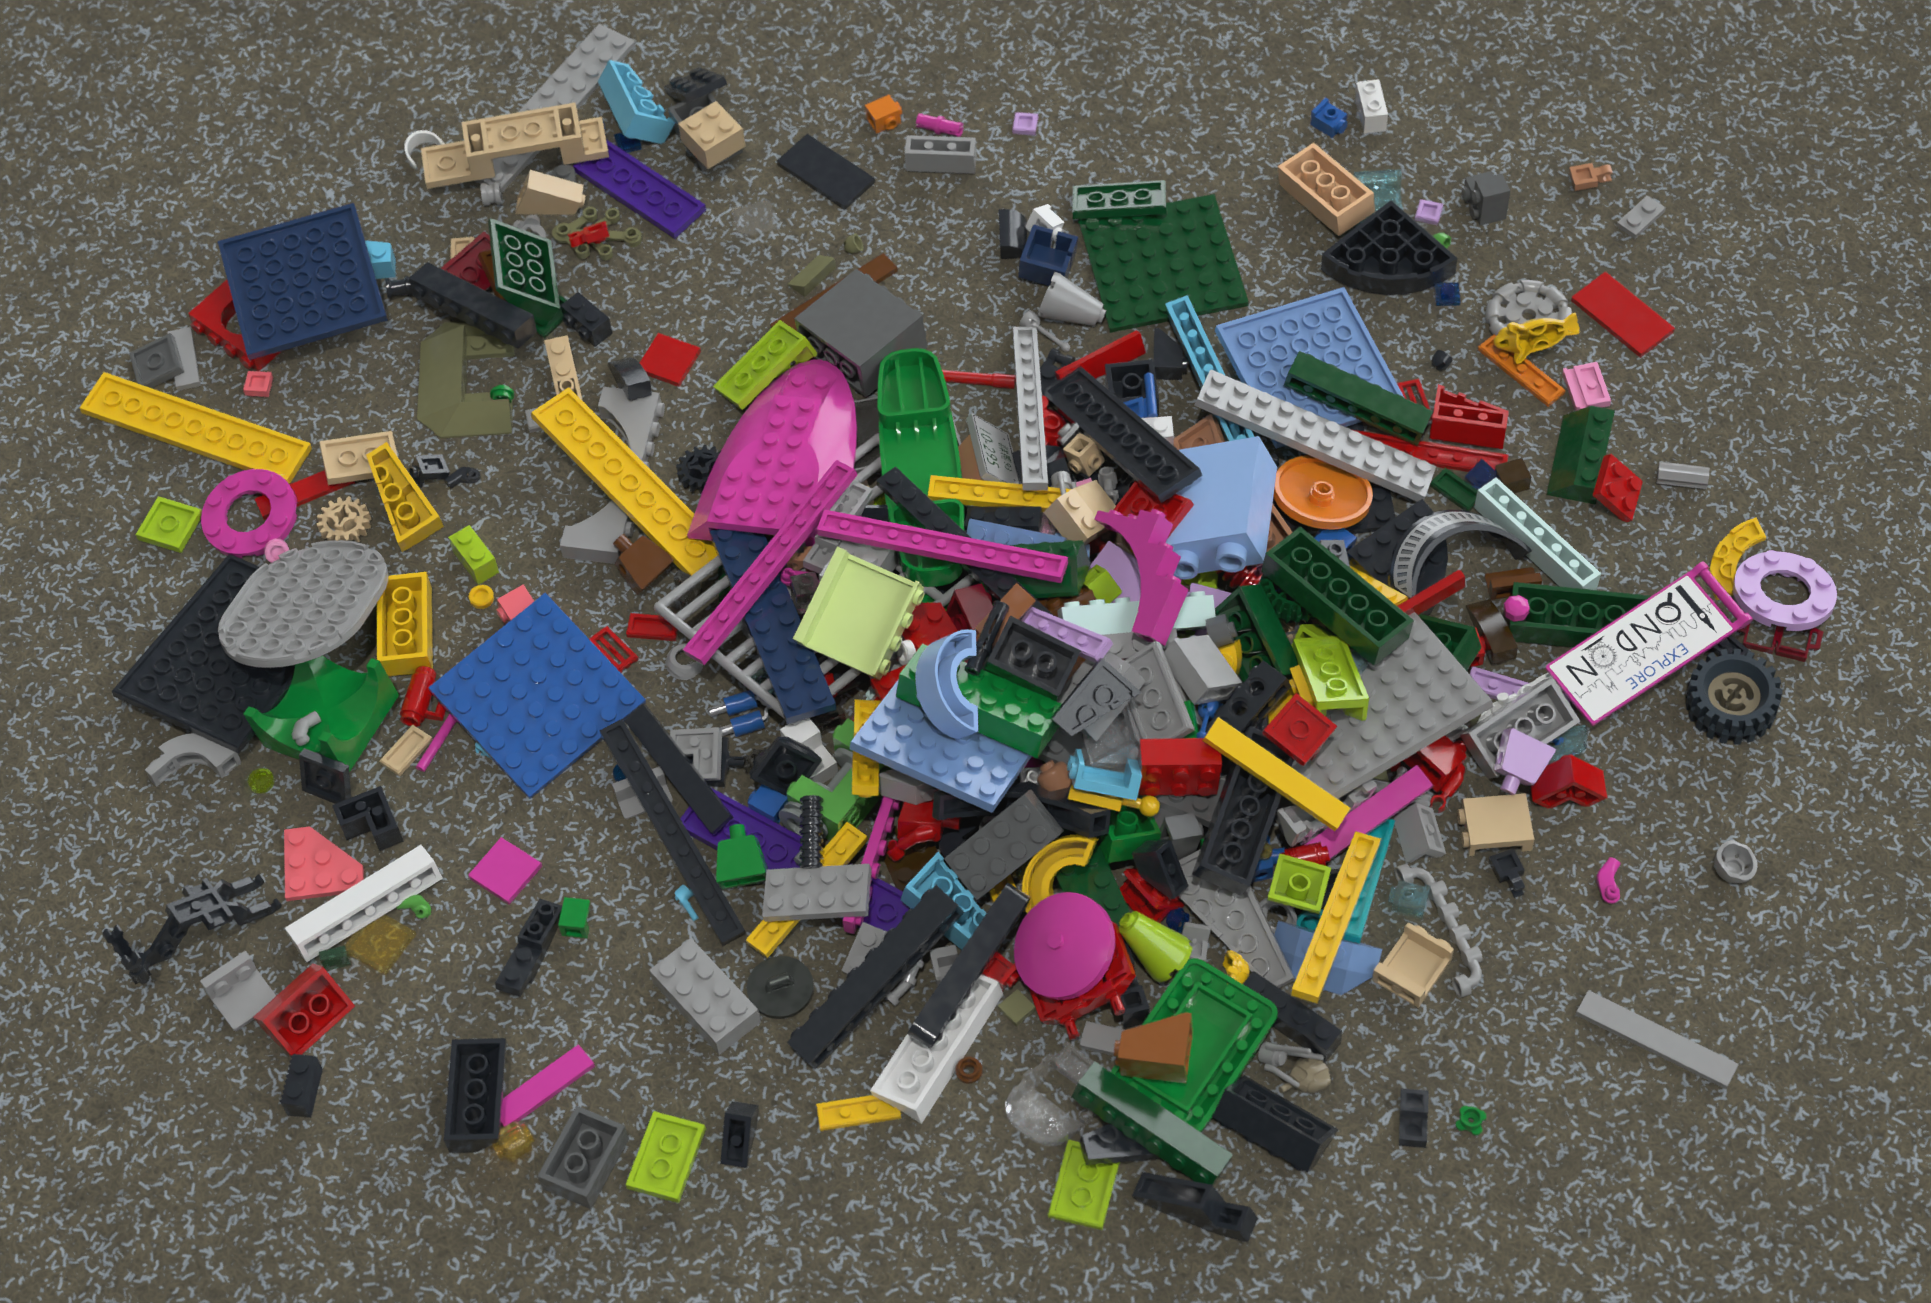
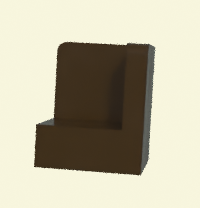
M1523 458L1495 466L1500 482L1514 494L1530 489L1531 475Z

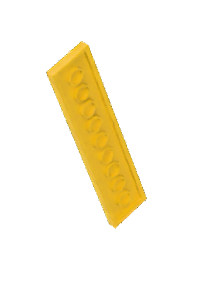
M103 372L80 406L82 414L243 470L264 469L273 471L282 476L289 484L312 450L309 442Z
M569 387L531 412V418L656 545L672 557L673 563L688 578L718 556L712 541L688 538L687 534L694 513Z

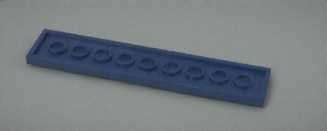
M724 529L710 531L711 540L732 589L768 545L767 539L762 533ZM779 572L743 618L788 725L836 710V703L814 651L799 645L793 640L801 620L786 584L781 582V573Z

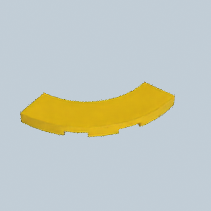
M1756 517L1730 530L1729 534L1719 542L1712 557L1710 573L1730 596L1734 595V578L1741 556L1753 545L1766 540V535ZM1713 592L1715 600H1719V598Z

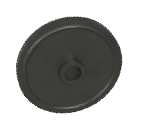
M775 956L762 961L752 970L747 981L749 1000L758 1009L759 1013L776 1019L788 1018L801 1012L810 1002L814 991L813 978L809 969L801 961L788 956Z

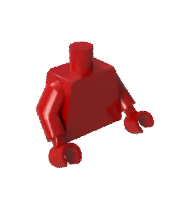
M1446 735L1403 760L1411 769L1418 765L1433 784L1432 788L1436 792L1442 791L1440 795H1434L1430 801V808L1435 802L1442 803L1438 813L1445 810L1446 799L1448 797L1451 798L1463 783L1466 771L1464 766L1467 759L1465 744L1460 740L1452 742ZM1401 762L1390 768L1391 771H1397L1401 767Z
M933 799L917 805L904 802L901 804L902 810L898 819L899 840L898 842L896 840L889 841L888 848L890 850L887 851V854L893 861H897L903 857L904 850L915 844L926 841L941 840L944 828L959 830L962 817L936 820L932 817Z

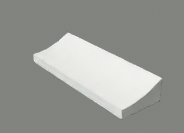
M981 974L931 1049L907 1034L870 1090L872 1096L892 1105L922 1124L955 1072L957 1063L965 1056L1001 999L1003 992L999 981Z

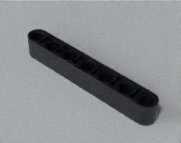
M1010 883L1005 885L911 1025L907 1033L909 1036L929 1049L934 1046L1031 899L1029 895Z

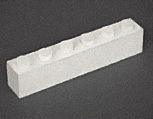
M419 845L285 927L299 953L308 962L396 908L406 898L417 895L443 878L434 860L423 846Z

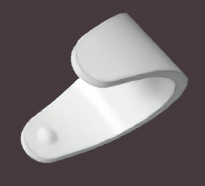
M421 130L408 136L405 142V152L409 164L414 169H417V166L411 159L410 154L416 146L423 143L444 144L436 134Z

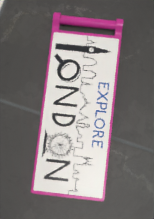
M1704 561L1546 665V671L1553 677L1558 686L1591 726L1596 725L1722 640L1752 622L1753 618L1750 614L1744 613L1709 572V566ZM1701 577L1737 619L1734 623H1731L1696 582L1695 578Z

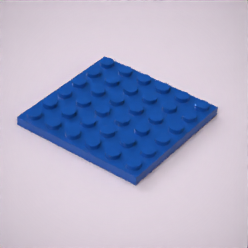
M546 593L541 595L428 687L432 695L529 799L603 739L599 730L620 719L626 720L638 707L646 703V699Z

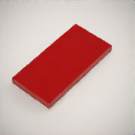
M1606 271L1571 298V301L1640 358L1675 331V327Z

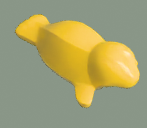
M1572 313L1564 320L1536 318L1522 324L1511 322L1507 327L1502 328L1494 338V345L1499 349L1513 352L1514 362L1520 364L1530 353L1549 348L1560 342L1566 335L1579 334L1577 315Z

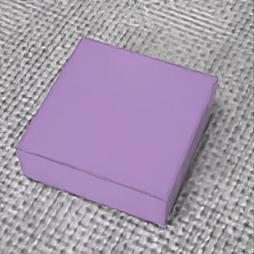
M1015 112L1013 134L1035 135L1038 114Z
M1420 199L1415 221L1438 225L1443 204Z

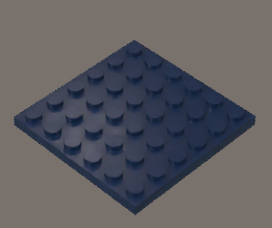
M354 203L218 241L249 360L388 321Z

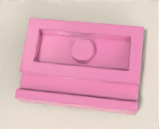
M1597 362L1574 366L1573 369L1569 370L1563 368L1562 375L1575 411L1588 406L1601 408L1610 406L1611 399Z

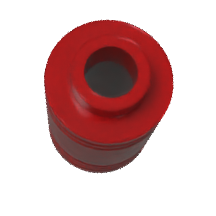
M1321 842L1284 849V852L1280 853L1326 866L1325 862L1330 861L1327 846L1322 847Z

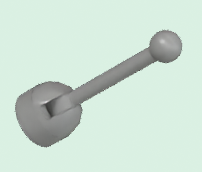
M1029 310L1023 315L1019 323L1021 327H1037V330L1058 344L1063 352L1070 350L1069 343H1063L1040 326V318L1033 311Z

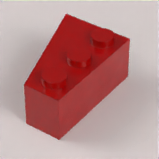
M1438 384L1430 439L1503 449L1509 411L1481 400L1479 403L1466 399L1465 394L1460 392L1458 395L1446 391L1445 386Z

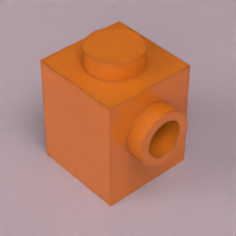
M890 95L865 105L866 119L876 134L886 129L892 130L901 123L900 115L902 114V109L897 101L894 102Z

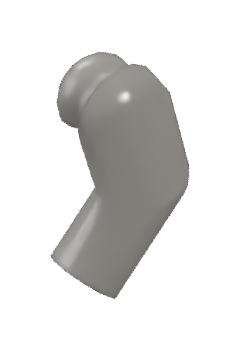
M316 711L296 721L292 731V738L296 740L297 745L302 746L308 743L310 740L307 735L308 729L321 722Z

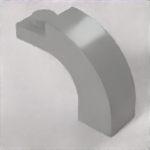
M192 733L175 737L159 746L158 748L162 756L153 760L145 771L150 781L157 787L185 765H206L223 778L238 766L241 760L236 752Z

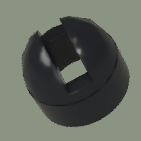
M1437 350L1431 359L1432 366L1436 367L1438 371L1446 370L1453 361L1452 357L1442 350Z

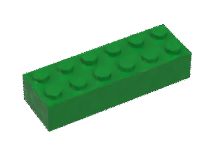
M925 644L920 646L899 674L896 697L921 708L922 706L917 698L915 678L919 658L927 647ZM964 661L960 662L956 674L958 687L962 695L970 703L978 706V733L1038 758L1059 728L1050 718L1062 703L981 669L979 676L970 675L964 670L967 663Z

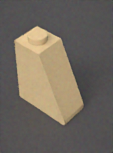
M530 170L518 195L515 214L575 215L578 208H583L586 196L582 194L583 185Z

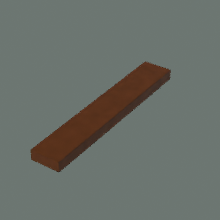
M882 253L858 270L863 274H868L873 281L879 284L898 272V267ZM841 280L771 323L770 328L781 320L797 331L794 318Z

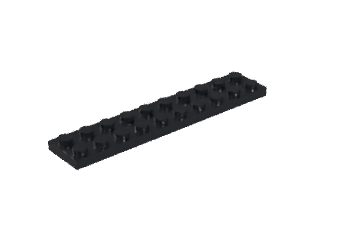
M1081 366L1041 391L1042 396L1048 398V403L1070 423H1077L1079 431L1089 437L1097 447L1160 503L1171 498L1174 494L1203 476L1197 465Z

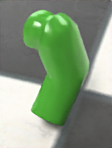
M421 895L410 896L396 907L397 909L411 908L419 919L427 918L431 914L430 904Z

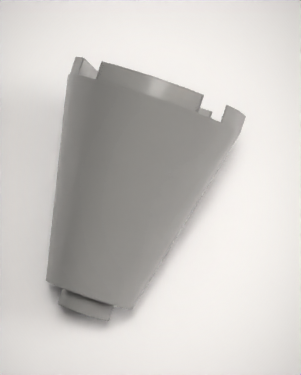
M1055 272L1037 316L1095 326L1096 322L1101 323L1106 313V310L1102 309L1104 304L1060 273Z

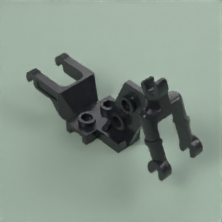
M260 874L256 875L255 880L247 877L233 883H228L221 879L214 887L208 878L202 879V884L191 888L189 885L183 886L182 893L185 898L166 904L165 912L169 917L150 948L144 953L132 951L129 946L130 943L124 939V932L119 925H115L112 932L106 928L102 935L107 943L113 945L115 953H118L121 963L125 969L129 970V976L135 985L138 983L145 984L149 981V976L152 975L149 971V966L170 959L191 925L202 921L207 929L211 930L230 923L234 919L239 926L273 914L281 909V903L277 898L273 900L271 905L268 901H264L251 907H245L239 902H229L232 898L254 891L262 886L264 880Z

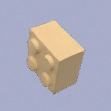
M717 101L678 123L681 142L707 169L745 147L743 128Z

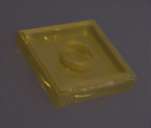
M384 914L355 932L342 948V951L386 976L417 934L411 928Z

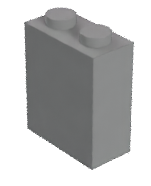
M1193 635L1183 639L1175 638L1167 644L1164 654L1172 674L1194 705L1228 699L1233 690L1242 683L1209 635Z

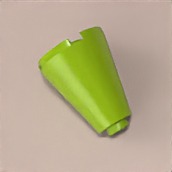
M1137 911L1126 913L1119 922V932L1151 978L1156 982H1164L1172 978L1169 974L1174 969L1177 971L1181 970L1192 953V946L1189 944L1191 943L1190 939Z

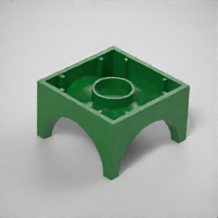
M322 655L315 659L295 664L291 685L282 701L274 709L266 713H260L257 709L248 706L243 715L264 747L299 759V754L305 748L348 765L350 773L399 694L379 660L371 658L366 665L368 672L360 673L341 667ZM316 711L321 722L308 729L307 735L310 738L308 743L302 746L297 745L296 740L292 738V731L296 721Z

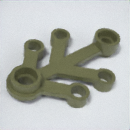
M586 207L583 210V216L572 223L556 225L552 231L554 240L559 243H567L571 247L568 234L583 231L584 229H580L588 222L596 221L598 218L596 209L594 207ZM616 208L608 209L605 213L606 217L595 224L606 221L608 227L611 224L618 223L620 221L619 210ZM634 227L626 229L625 232L609 231L610 237L606 238V240L624 241L628 247H636L642 242L641 232ZM602 242L597 244L589 243L599 253V257L602 260H609L613 257L610 245L603 244ZM586 243L572 248L580 259H586L590 256L589 246Z

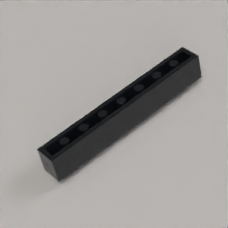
M937 885L932 889H928L914 909H909L903 915L902 921L896 928H891L885 934L884 940L878 947L872 948L866 954L865 960L860 966L853 968L847 974L843 984L840 987L834 988L829 993L825 1003L821 1007H816L810 1013L807 1022L792 1032L787 1043L809 1065L816 1069L965 912Z

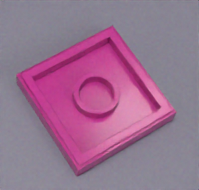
M501 837L468 874V877L510 905L541 869L542 864Z

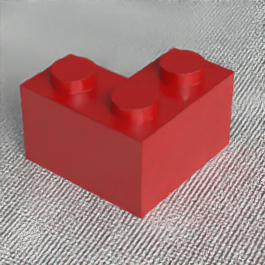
M1571 754L1564 755L1559 760L1547 765L1537 781L1531 785L1533 802L1545 808H1554L1569 800L1588 807L1607 798L1603 770Z

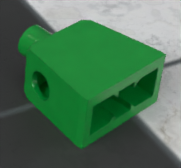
M743 824L730 826V839L718 842L716 870L718 885L723 890L766 881V870H768L758 839L755 835L746 836Z

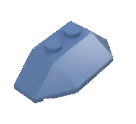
M1278 920L1275 937L1296 979L1315 930ZM1342 940L1323 990L1342 995L1372 978L1383 949L1363 943L1359 944Z

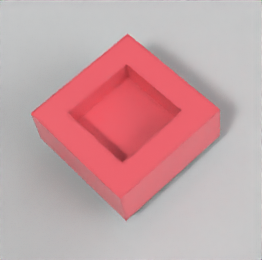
M248 371L243 389L245 396L269 397L273 382L272 373Z

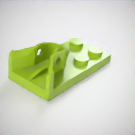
M779 320L713 387L719 394L743 410L775 377L790 369L792 361H795V365L806 362L816 357L817 352L805 336Z
M1339 636L1293 639L1292 647L1315 708L1324 716H1326L1328 709H1343L1345 715L1360 721H1366L1369 697L1347 643Z

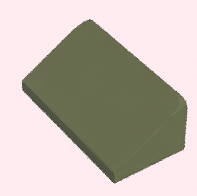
M818 255L788 283V286L806 297L836 268L835 259L829 256Z

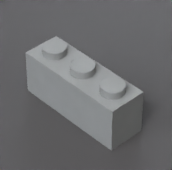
M907 135L905 146L906 171L975 174L977 159L976 138Z

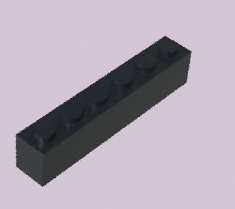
M429 262L409 277L411 293L416 299L429 303L434 308H438L450 316L466 322L469 326H474L484 331L487 335L500 339L505 344L519 349L537 333L533 314Z

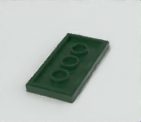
M1165 180L1073 186V219L1166 214Z

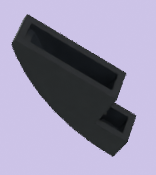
M1142 1172L1132 1194L1134 1199L1159 1212L1214 1234L1244 1242L1249 1241L1258 1217L1250 1207L1225 1202L1215 1187L1210 1184Z

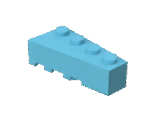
M937 852L905 886L901 901L914 909L921 901L922 895L928 889H932L937 885L965 912L944 934L945 937L962 950L986 915L984 909H980L974 901V896L969 890L966 891L958 881L956 873L948 868L943 861L942 855Z

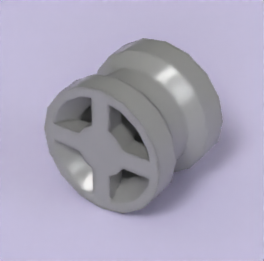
M500 181L494 182L493 185L481 183L483 206H489L491 203L503 204Z

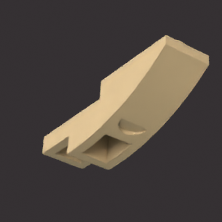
M568 335L544 340L556 395L569 387L582 400Z

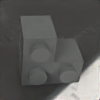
M1489 171L1465 177L1464 188L1461 189L1463 200L1465 202L1468 201L1470 204L1469 209L1472 219H1477L1480 226L1506 219L1510 189L1503 174L1493 175V172Z
M1160 808L1159 812L1153 816L1161 831L1160 840L1171 839L1179 860L1196 852L1198 844L1203 837V827L1200 822H1197L1195 814L1176 815Z

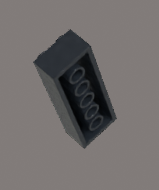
M1250 726L1243 733L1246 737L1292 767L1294 759L1262 734L1263 731ZM1233 761L1192 875L1241 896L1250 887L1282 795Z

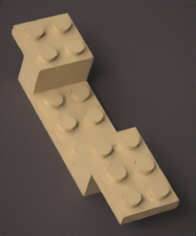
M576 103L462 122L464 141L421 148L427 189L496 177L493 159L557 147H560L564 165L609 157L602 117L579 121Z

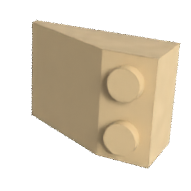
M1097 480L1075 487L1058 497L1044 513L1062 537L1072 541L1083 540L1084 545H1087L1109 531L1094 520L1097 511L1109 512L1116 505Z

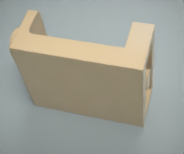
M1526 793L1463 799L1462 808L1457 810L1459 825L1464 824L1465 832L1461 833L1463 848H1468L1469 856H1474L1477 849L1521 846V852L1532 851L1534 835Z
M1407 923L1404 927L1403 935L1383 963L1379 962L1374 969L1372 981L1419 1008L1451 962L1454 949L1445 940L1436 939L1429 935L1421 926Z

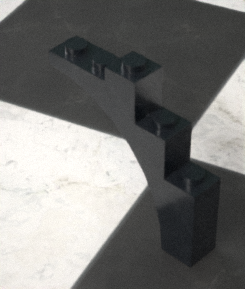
M1027 781L1011 785L992 813L944 791L934 792L932 817L940 821L957 817L998 816L1031 789L1061 828L1073 831L1086 838H1093L1109 834L1111 809L1068 799L1071 787L1049 792L1037 784Z

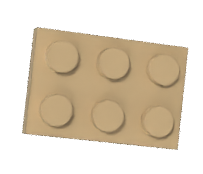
M392 431L319 441L328 485L374 478L366 455L387 442L398 457Z

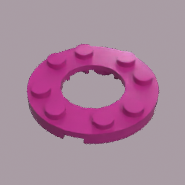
M249 469L230 475L212 490L205 501L201 515L204 535L216 550L227 556L229 554L239 558L253 554L260 556L264 554L267 542L272 539L284 540L291 532L297 518L296 503L298 502L296 495L289 483L273 471ZM261 493L268 497L271 504L270 515L260 527L249 532H237L228 526L227 512L230 509L229 507L233 501L241 498V495Z

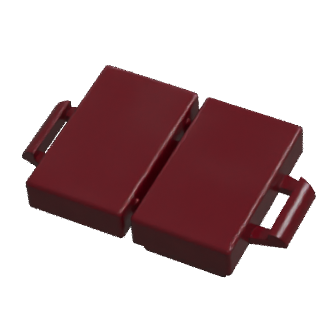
M1750 624L1746 628L1738 630L1739 633L1745 634L1743 645L1746 648L1772 654L1775 648V655L1806 662L1809 649L1814 651L1820 649L1823 631L1815 627L1811 628L1806 651L1780 645L1784 626L1776 625L1771 647L1746 642ZM1812 633L1817 634L1815 645L1810 644Z

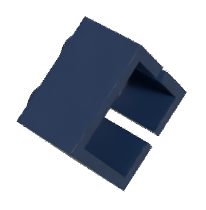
M1033 224L1020 258L1018 278L1048 286L1051 285V279L1055 272L1068 278L1069 270L1072 267L1077 251L1078 236L1058 231L1054 249L1051 248L1053 230Z

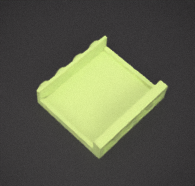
M837 546L793 640L801 646L880 680L882 675H886L890 669V658L893 652H897L901 646V635L904 629H908L912 623V612L915 606L920 605L923 600L924 587L918 581L913 582L855 557L849 554L847 550Z

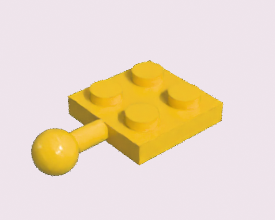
M1073 784L1068 799L1119 812L1122 805L1136 808L1147 817L1155 816L1160 809V803L1154 796H1145L1142 799L1131 800L1076 789L1073 787Z

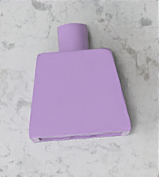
M1514 728L1505 729L1502 733L1494 766L1496 772L1505 776L1500 789L1515 795L1520 783L1526 786L1533 785L1547 766L1556 749Z

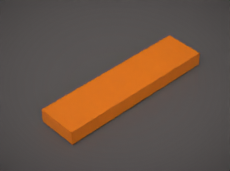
M1492 335L1478 346L1479 352L1547 407L1565 394V389L1525 358L1522 363L1517 364L1514 362L1513 352L1497 348L1494 345L1496 335Z

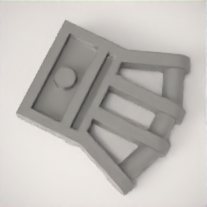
M862 922L842 972L848 974L853 968L859 967L865 960L866 954L872 948H877L884 940L883 938L887 931ZM923 957L900 980L901 982L885 996L894 1006L900 1002L898 999L911 986H915L917 981L915 979L919 968L922 969L924 965Z

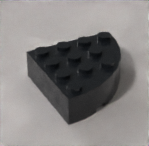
M1390 200L1322 253L1321 270L1336 281L1357 290L1382 295H1400L1423 291L1449 279L1456 274L1458 258Z
M1423 499L1419 500L1348 550L1349 565L1388 586V575L1390 574L1393 558L1392 552L1396 543L1400 541L1406 530L1413 523L1424 516H1431L1434 513L1433 510ZM1446 539L1430 552L1423 563L1417 581L1416 594L1445 578L1448 563ZM1436 605L1421 614L1429 616Z

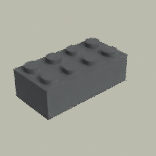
M1030 789L944 859L976 900H978L1064 830Z

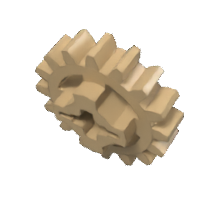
M349 496L346 498V501H342L338 497L335 504L329 501L330 507H322L323 514L317 515L319 532L322 538H327L328 541L355 540L360 542L359 536H367L366 529L371 528V516L365 504L361 505L359 499L352 502Z

